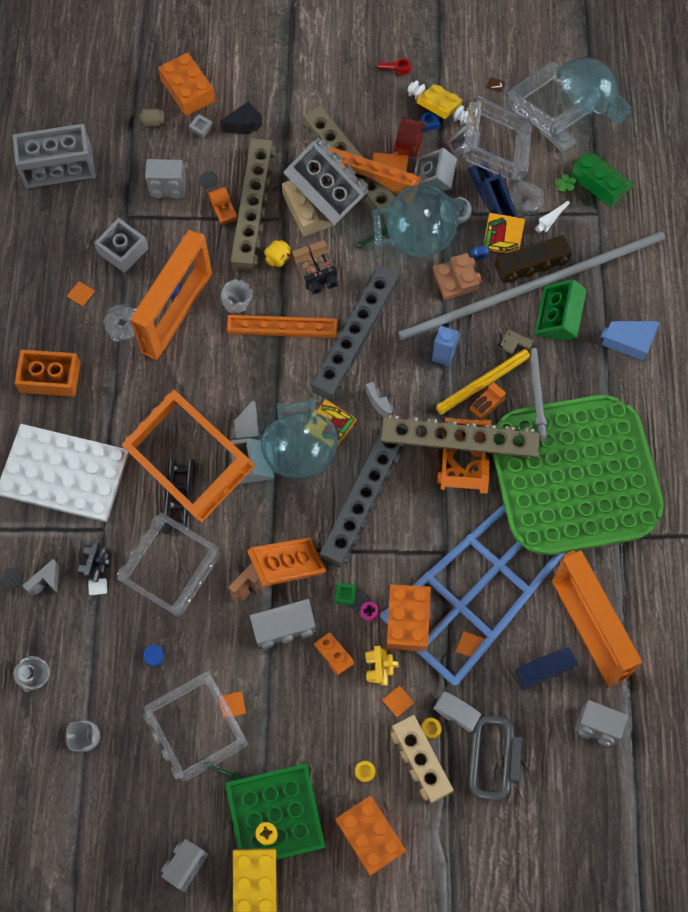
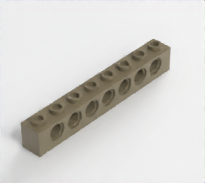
M321 105L303 115V128L312 135L313 140L317 138L320 140L324 139L330 147L361 156ZM354 174L357 178L363 177L361 179L367 183V189L373 190L368 191L362 197V200L366 207L371 208L377 220L380 219L385 224L401 214L402 204L387 187L371 178Z
M251 138L231 257L233 271L254 273V267L258 266L259 255L256 254L257 250L261 248L259 235L263 234L264 224L261 223L262 219L266 217L264 204L268 203V193L266 191L271 185L269 173L273 172L271 160L275 158L276 148H273L272 140Z
M388 415V418L383 419L381 443L531 458L538 456L540 433H535V429L524 428L523 431H515V427L505 426L504 429H496V425L477 427L476 423H465V426L457 425L456 421H446V424L438 423L436 419H427L426 422L419 421V418L407 417V420L399 419L400 416ZM398 426H406L408 432L405 435H399L396 431ZM417 428H425L427 430L426 436H417ZM438 429H443L446 432L444 439L436 437L435 432ZM457 431L465 433L466 437L463 441H458L455 438ZM482 433L485 437L484 442H476L474 435ZM495 435H501L504 438L502 445H497L494 442ZM521 437L523 439V446H515L513 439Z

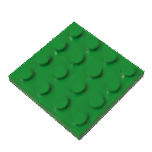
M307 763L225 783L238 849L276 848V860L326 848ZM264 822L273 824L278 832L276 841L269 846L262 845L256 838V829Z

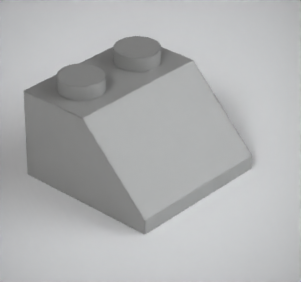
M444 148L418 157L414 175L421 177L417 190L440 193L451 189L457 158Z
M187 839L177 844L173 851L175 856L171 861L168 860L161 870L163 872L161 877L183 892L187 890L209 855Z

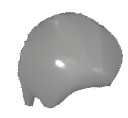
M462 197L455 199L447 198L442 205L441 216L443 220L449 223L460 225L470 218L471 204Z
M81 720L68 725L66 729V743L69 750L86 752L95 748L99 743L100 731L95 723Z

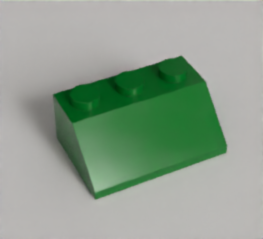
M585 153L573 165L571 177H574L577 182L610 208L634 186V183L595 153Z
M574 279L544 286L534 334L560 341L577 338L586 289Z

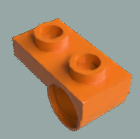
M225 186L208 192V198L221 226L238 220Z
M330 632L314 643L315 648L324 657L337 676L354 664L352 657Z

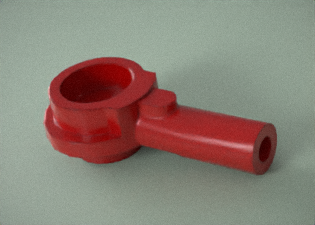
M402 58L391 63L378 62V69L395 70L399 75H407L412 70V64L408 59Z

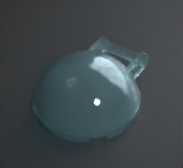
M579 57L564 63L557 69L556 76L557 79L562 78L564 84L561 87L576 105L590 115L593 112L598 114L605 113L615 124L621 125L625 121V117L631 114L632 107L618 94V84L614 73L602 61L591 57Z
M428 184L409 186L398 193L391 202L390 207L370 210V214L373 215L375 236L373 246L395 245L403 253L415 257L432 256L444 250L453 240L458 227L456 206L450 196L446 195L440 188ZM381 214H387V230L390 239L382 240Z
M315 397L310 398L309 401L283 405L282 403H277L278 420H275L269 428H265L261 438V450L264 459L272 470L285 478L306 480L316 477L326 470L335 458L338 435L334 424L328 417L317 414ZM311 408V412H296L284 416V412Z

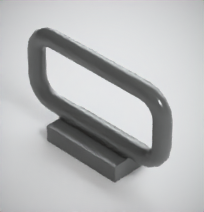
M483 716L479 718L473 729L469 789L477 798L501 800L509 793L511 782L520 783L523 740L522 737H514V726L507 718ZM485 724L503 725L506 728L502 788L498 792L483 791L477 787L481 730Z

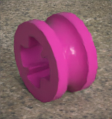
M366 602L361 607V617L365 621H374L378 616V606L373 602ZM367 607H372L371 610H375V612H372V616H367V613H364V611H367Z

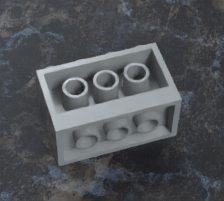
M84 124L13 135L16 167L25 188L96 178L92 148Z
M317 138L283 173L335 225L369 191L367 189L368 185L363 179H358L354 175L355 171L349 165L345 166L341 162L343 160L337 152L333 153L329 149L330 145L324 139L320 140ZM314 163H318L319 168H315ZM326 176H330L332 178L331 181H327ZM339 189L344 190V194L341 195Z

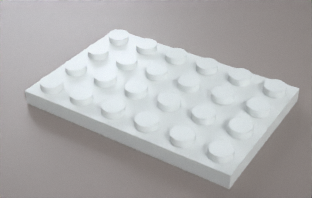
M20 424L0 478V496L107 522L130 453L124 448Z

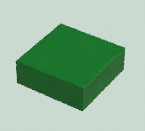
M337 583L335 604L354 606L356 585Z

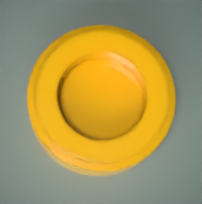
M427 718L422 722L421 729L427 739L433 740L440 735L441 724L435 718Z
M361 761L356 765L355 776L360 782L368 783L375 777L376 770L371 762Z

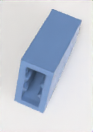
M611 321L609 328L605 327L601 335L604 338L602 345L644 361L660 322Z
M440 326L434 342L433 362L450 367L461 337L459 331Z

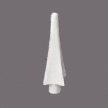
M566 201L557 209L539 218V224L535 227L536 232L541 233L544 231L546 233L570 202Z

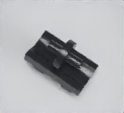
M93 542L92 546H85L83 556L88 559L87 564L81 563L77 572L93 582H98L100 574L104 572V568H110L112 564L111 561L107 560L108 549L102 547L99 542Z

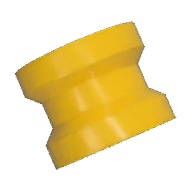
M269 822L261 823L256 829V838L262 845H272L278 837L275 826Z

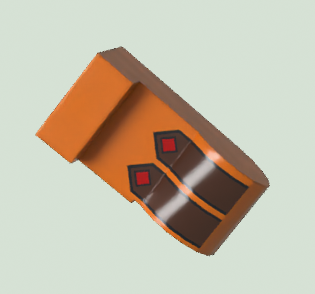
M493 382L480 398L472 404L470 411L480 420L484 419L504 401L506 392Z

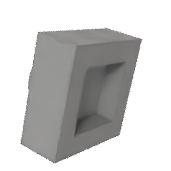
M198 114L189 125V130L204 138L212 129L213 122Z

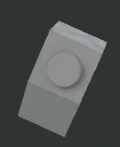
M251 401L234 420L235 428H231L232 439L251 438L259 440L255 401Z

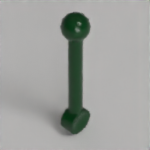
M387 227L382 228V231L377 233L376 235L368 238L363 242H358L356 244L357 248L362 249L363 245L369 243L370 241L378 238L381 235H387L389 233V229Z
M206 759L200 760L202 767L207 766L231 776L234 781L240 778L239 772L232 773L209 763Z

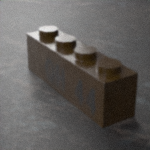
M564 235L497 256L495 268L502 283H512L518 280V278L530 277L536 272H545L554 266L567 264L570 261L572 251Z

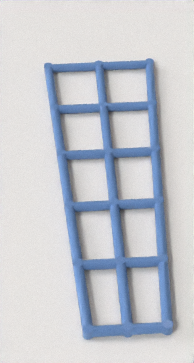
M504 504L412 585L424 586L426 583H429L454 606L429 632L428 645L460 612L487 636L455 676L428 651H415L450 682L453 687L458 686L565 555V553L554 555L528 586L506 566V563L523 547L518 541L498 559L477 540L484 531L506 513ZM471 544L494 566L459 601L434 576ZM501 571L523 593L494 629L491 630L466 605ZM389 607L380 614V619L387 625Z

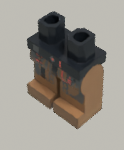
M325 240L309 245V249L305 246L292 251L293 262L305 284L306 290L310 289L312 294L315 295L322 291V284L326 283L330 289L338 286L337 270L329 255Z

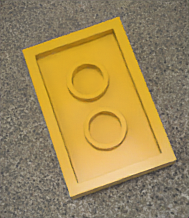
M276 848L233 849V912H276Z

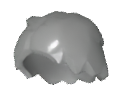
M233 279L226 283L221 290V300L225 309L229 313L245 311L252 299L253 291L249 289V284L244 283L243 280Z
M37 656L24 658L14 669L15 682L25 692L41 688L50 676L48 664Z

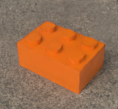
M188 52L158 67L162 83L185 116L215 102L214 88Z
M20 350L15 378V386L19 393L75 397L81 365L77 353Z
M390 584L386 649L427 652L431 587Z
M371 795L335 819V822L369 876H372L406 853V849Z

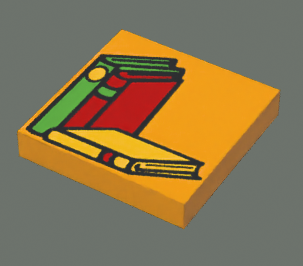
M489 213L483 247H487L488 250L504 253L520 249L525 219Z
M325 399L304 427V431L336 450L357 422V419Z

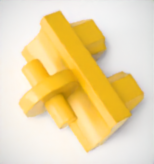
M374 646L375 650L365 653L366 662L368 664H375V670L366 672V680L369 683L388 686V676L394 675L393 669L399 667V662L393 661V655H387L386 649H382L381 646Z

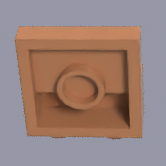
M468 253L451 257L449 262L433 266L432 270L444 300L479 290V285L482 282L479 272L475 273L474 258L469 257Z
M251 563L228 588L232 599L238 603L240 600L248 597L250 589L257 594L260 590L264 591L268 586L263 587L253 563Z

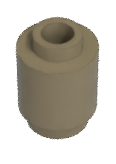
M159 108L142 109L143 113H139L140 124H144V127H155L165 124L164 111L159 110Z

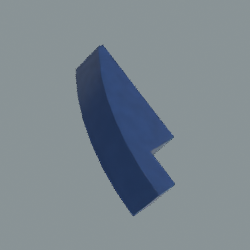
M488 160L468 168L470 176L490 213L519 218L501 173L494 176Z

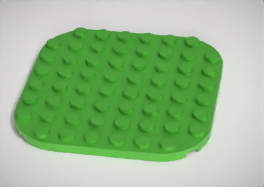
M596 395L544 404V417L547 419V439L545 441L539 440L538 456L536 458L492 454L510 530L515 539L531 552L541 555H557L638 540L648 535L656 527L662 516L663 497L641 420L636 411L629 404L627 406L619 401V398L608 395ZM536 407L511 411L500 419L496 429H504L505 426L515 427V431H523L524 428L535 429V433H538V429L535 426V419L537 418ZM495 435L494 442L497 445H502L504 438L501 435ZM515 437L513 439L514 445L517 447L523 446V439Z

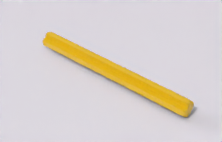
M523 349L437 404V411L439 414L449 411L530 358L529 352Z

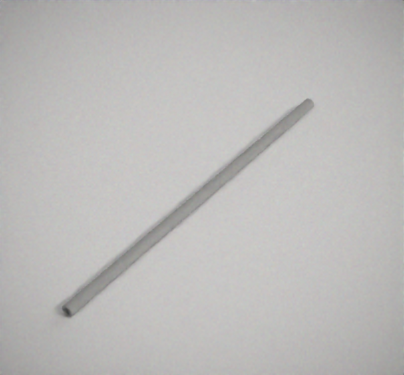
M662 231L404 329L398 332L399 338L402 341L665 240V235Z

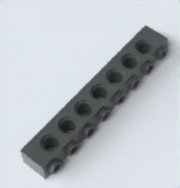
M379 266L377 271L372 272L371 282L363 288L362 298L356 301L353 308L354 312L352 315H348L345 321V328L339 331L336 344L331 345L327 360L324 359L322 361L319 374H315L311 381L313 393L333 402L399 283L398 273ZM369 301H374L375 303H374V304H369L368 302H369ZM360 316H366L367 318L361 319ZM357 330L358 333L353 334L351 331ZM344 345H349L350 348L345 349V348H343V346H344ZM340 360L342 363L336 364L334 361ZM332 375L334 378L326 379L325 377Z
M400 426L396 429L399 435H405L408 431ZM382 431L320 552L321 560L341 569L344 563L348 564L352 555L350 551L352 547L357 546L360 540L358 535L361 529L365 530L369 520L366 519L368 514L373 513L377 503L375 500L377 496L381 497L385 489L383 484L385 480L389 481L393 473L391 468L393 464L398 463L401 457L399 453L401 448L406 447V445L394 444V448H388L386 446L388 443H381ZM384 459L387 463L382 465L378 461ZM376 475L379 477V480L372 481L370 477ZM363 492H369L371 496L366 498L363 497L361 494ZM356 508H360L363 510V512L361 514H355L353 510ZM352 525L355 527V529L352 531L345 530V526ZM338 542H344L346 543V546L344 548H338L336 544Z

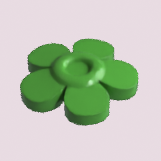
M563 175L562 179L556 180V186L559 187L561 192H565L566 189L568 191L575 189L576 179L574 177L569 179V175Z

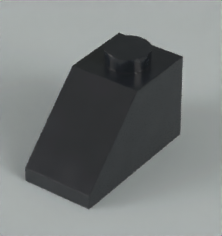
M248 101L221 120L222 130L225 133L250 134L262 126L261 114Z

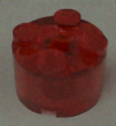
M402 117L393 151L417 157L426 123Z

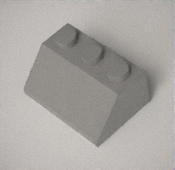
M309 599L249 615L258 648L267 649L273 647L274 643L281 641L282 643H288L293 641L295 637L301 636L306 638L312 636L313 632H316Z

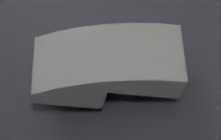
M373 382L366 384V394L370 402L380 415L388 418V415H392L395 412L392 402H388L386 396L381 398L380 390L375 388Z
M445 691L442 692L433 708L446 719L454 720L468 732L473 731L481 716V713Z

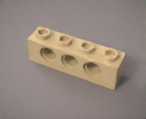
M415 715L393 725V732L390 735L395 744L399 743L402 749L400 755L405 763L409 762L412 768L409 772L414 782H419L422 788L419 791L424 801L428 800L432 804L453 793L454 790ZM407 737L415 738L416 745L412 747L406 745L405 739ZM418 755L424 756L426 763L424 765H417L414 758ZM427 774H432L435 776L436 782L432 785L427 784L424 777Z

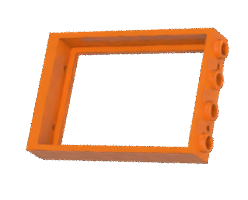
M187 231L130 319L141 353L156 361L212 275L206 239L200 232ZM194 262L195 268L155 328V319L191 263Z
M175 390L165 396L161 404L152 410L151 414L138 425V428L132 434L126 437L122 444L200 522H203L256 466ZM178 404L236 457L194 504L136 449Z
M582 550L576 553L571 551L563 556L564 558L554 573L552 583L609 688L626 680L639 667L642 660Z

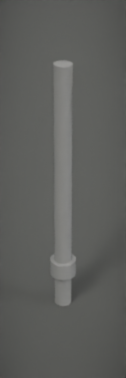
M531 348L530 358L537 417L535 419V426L538 429V433H540L539 440L545 441L547 439V419L544 417L537 348Z

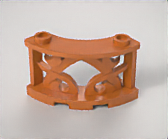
M445 417V423H443L446 424V421H456L457 425L465 426V423H476L477 427H484L485 425H491V420L481 421ZM441 429L440 434H444L445 438L446 432L443 429ZM457 431L455 436L458 441H463L466 437L465 435L462 437L461 431ZM482 433L474 435L476 442H484L485 437ZM443 449L442 472H438L437 483H441V490H445V487L480 489V493L488 494L489 455L469 451L473 456L481 458V460L472 461L467 465L466 469H463L453 458L458 450L449 449L447 452V449ZM446 462H448L451 468L446 469ZM472 467L478 468V471L472 469V472H469Z

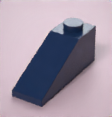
M567 647L518 667L515 674L525 691L577 667L578 663L570 648Z

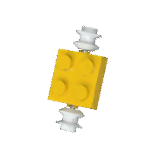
M418 81L412 82L409 85V96L415 95L417 104L444 119L453 114L454 121L460 120V125L469 122L471 118L470 109L467 111L463 110V99L459 98L456 94L450 93L435 84L426 91L425 84L419 86Z

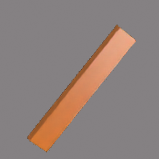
M228 315L227 334L337 338L338 319Z

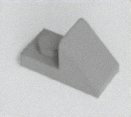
M552 119L539 128V131L564 153L576 143V139L565 129L566 120Z
M52 559L22 586L31 596L40 593L44 589L45 584H48L57 593L60 567Z

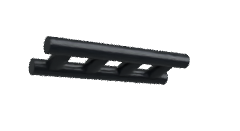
M169 459L167 479L179 491H184L185 497L192 503L195 460H188L187 466H178L175 459ZM175 473H187L186 484L174 483ZM166 490L162 533L170 534V528H182L181 534L189 535L191 513L180 502H173V495ZM172 509L183 510V520H171Z

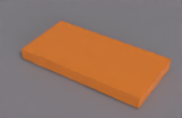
M311 537L251 547L247 551L263 587L323 575L326 572Z

